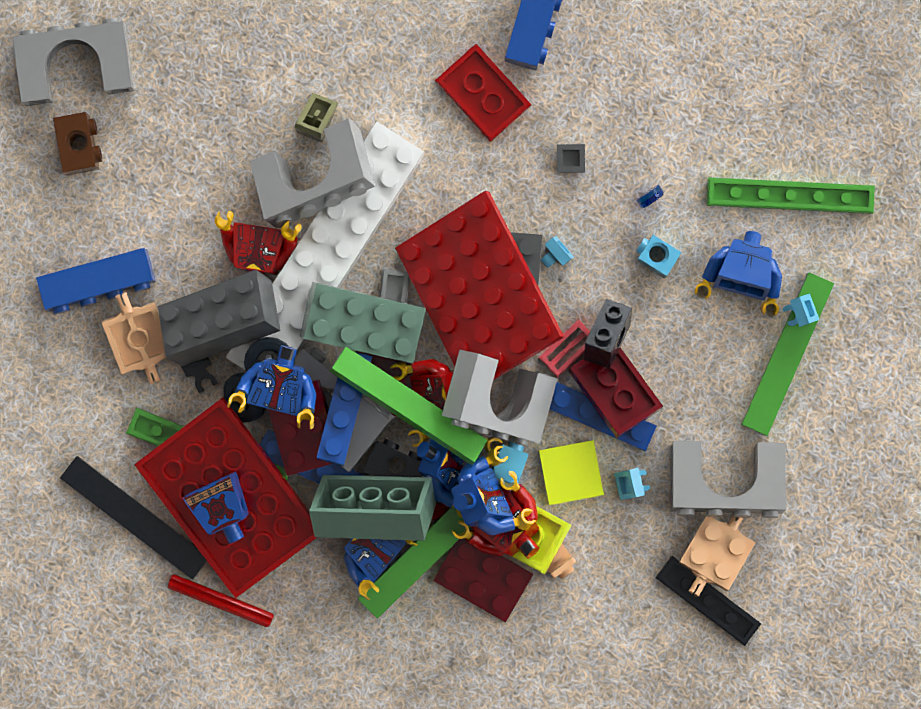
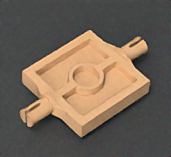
M127 292L122 293V297L119 294L115 297L121 312L112 318L102 321V326L121 374L144 369L149 384H154V379L155 382H159L161 379L155 365L167 357L165 356L159 312L156 304L153 302L142 307H132Z
M734 513L728 523L720 522L713 517L706 516L679 562V564L691 570L696 576L694 583L688 590L691 594L699 585L694 594L699 597L706 583L714 584L725 591L730 589L756 543L742 535L738 530L743 518H738L735 521L737 517H734Z

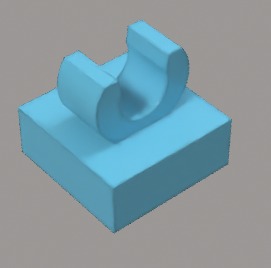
M555 236L545 244L550 252L540 260L548 268L557 260L563 266L574 256L559 238Z
M810 294L790 300L791 304L783 307V312L793 310L796 316L794 320L787 322L789 326L799 324L800 327L819 320Z
M639 468L614 473L620 500L645 495L644 491L650 489V485H642L641 476L647 474L645 470L639 471Z

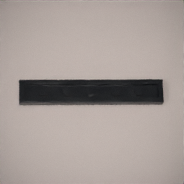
M79 456L75 457L61 475L60 479L192 580L207 562L193 543Z

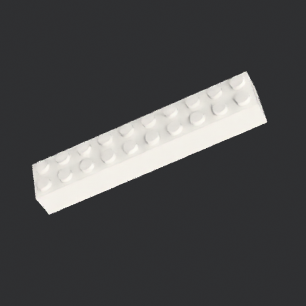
M378 122L375 123L364 141L375 187L367 190L363 195L345 199L337 206L326 207L320 210L272 284L280 331L265 337L278 338L284 341L289 347L297 349L296 355L307 340L300 337V332L312 282L337 288L341 287L424 157V151ZM257 340L232 348L226 358L245 370V354L250 345ZM265 352L260 356L259 362H264L266 358L277 360L278 355L274 352Z

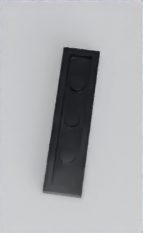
M671 556L655 578L745 646L761 623L708 583L705 584L699 597L694 595L699 585L691 594L688 590L694 583L696 576L691 570L679 564V560Z

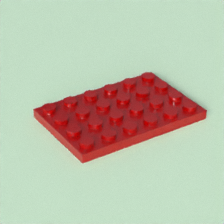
M483 191L395 247L454 367L459 350L499 360L493 379L495 380L564 338L489 191Z
M222 397L135 463L134 466L236 599L318 537L314 536L309 509L233 409L227 407L228 403ZM236 471L249 515L237 522L244 537L229 544L222 530L211 535L207 534L184 502L183 497Z

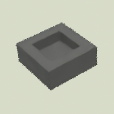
M557 144V173H585V144Z

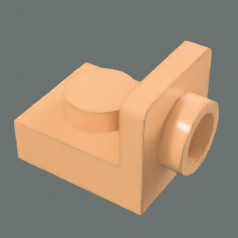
M561 544L548 568V572L553 578L559 576L563 579L574 570L572 565L576 561L563 544Z

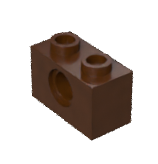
M87 112L53 118L62 172L68 176L99 170L98 162H102L103 159L100 146H95L93 135L98 134L95 118L90 119V115ZM77 137H84L86 140V144L81 150L73 149V141Z

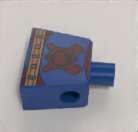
M236 471L183 497L184 502L207 534L211 535L222 530L229 544L244 537L237 522L245 519L249 512Z

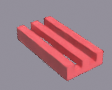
M578 319L563 334L564 338L552 344L538 358L558 378L584 353L585 344L558 370L554 365L585 336L588 337L590 331ZM579 328L582 332L554 359L549 361L547 357Z

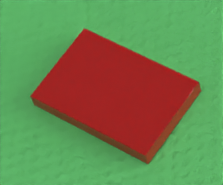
M477 44L472 46L435 80L490 143L532 106Z

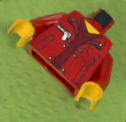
M218 211L214 222L220 228L222 244L229 261L234 264V268L247 270V273L257 270L262 274L277 275L283 269L297 247V235L302 229L301 224L298 223L294 230L290 229L289 220L281 229L234 222V226H232L233 212L228 211L227 220H223L220 216V211Z
M436 359L415 361L412 365L397 362L390 367H399L402 370V375L393 376L398 381L406 377L407 374L413 373V376H409L413 391L441 410L444 409L454 370H450L449 366ZM412 430L408 433V436L415 435L416 433L420 436L419 443L411 445L413 447H418L422 442L430 438L419 430Z
M509 471V475L514 481L506 483L501 477L500 484L506 489L503 494L513 514L512 518H516L526 508L531 509L532 512L524 518L527 521L536 520L534 524L527 530H521L516 526L515 530L488 535L474 526H470L473 530L469 531L468 525L464 521L459 520L457 522L465 527L464 532L458 534L452 529L451 531L458 539L466 538L467 543L482 553L502 556L504 554L513 556L520 550L529 559L540 548L531 539L539 531V526L536 523L538 520L536 501L522 484L517 483L516 473Z

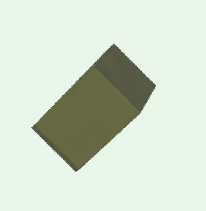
M312 93L295 123L294 128L296 132L323 143L325 138L324 129L329 127L338 102Z

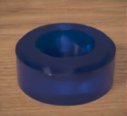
M658 184L639 196L636 201L641 208H645L662 197L664 191Z

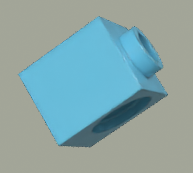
M652 235L650 240L644 238L636 250L640 254L637 261L664 278L669 274L682 253L655 235ZM650 249H661L664 253L663 261H652L649 256Z
M509 441L507 446L500 445L503 448L499 449L498 452L500 453L497 454L499 459L507 456L508 459L498 466H493L492 469L496 478L500 479L502 477L508 483L514 481L509 475V471H514L517 475V483H519L529 454L523 452L524 446Z

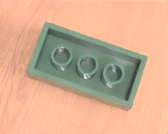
M312 282L300 337L413 363L426 308Z
M323 475L309 510L314 536L324 538L425 541L436 506L432 478Z

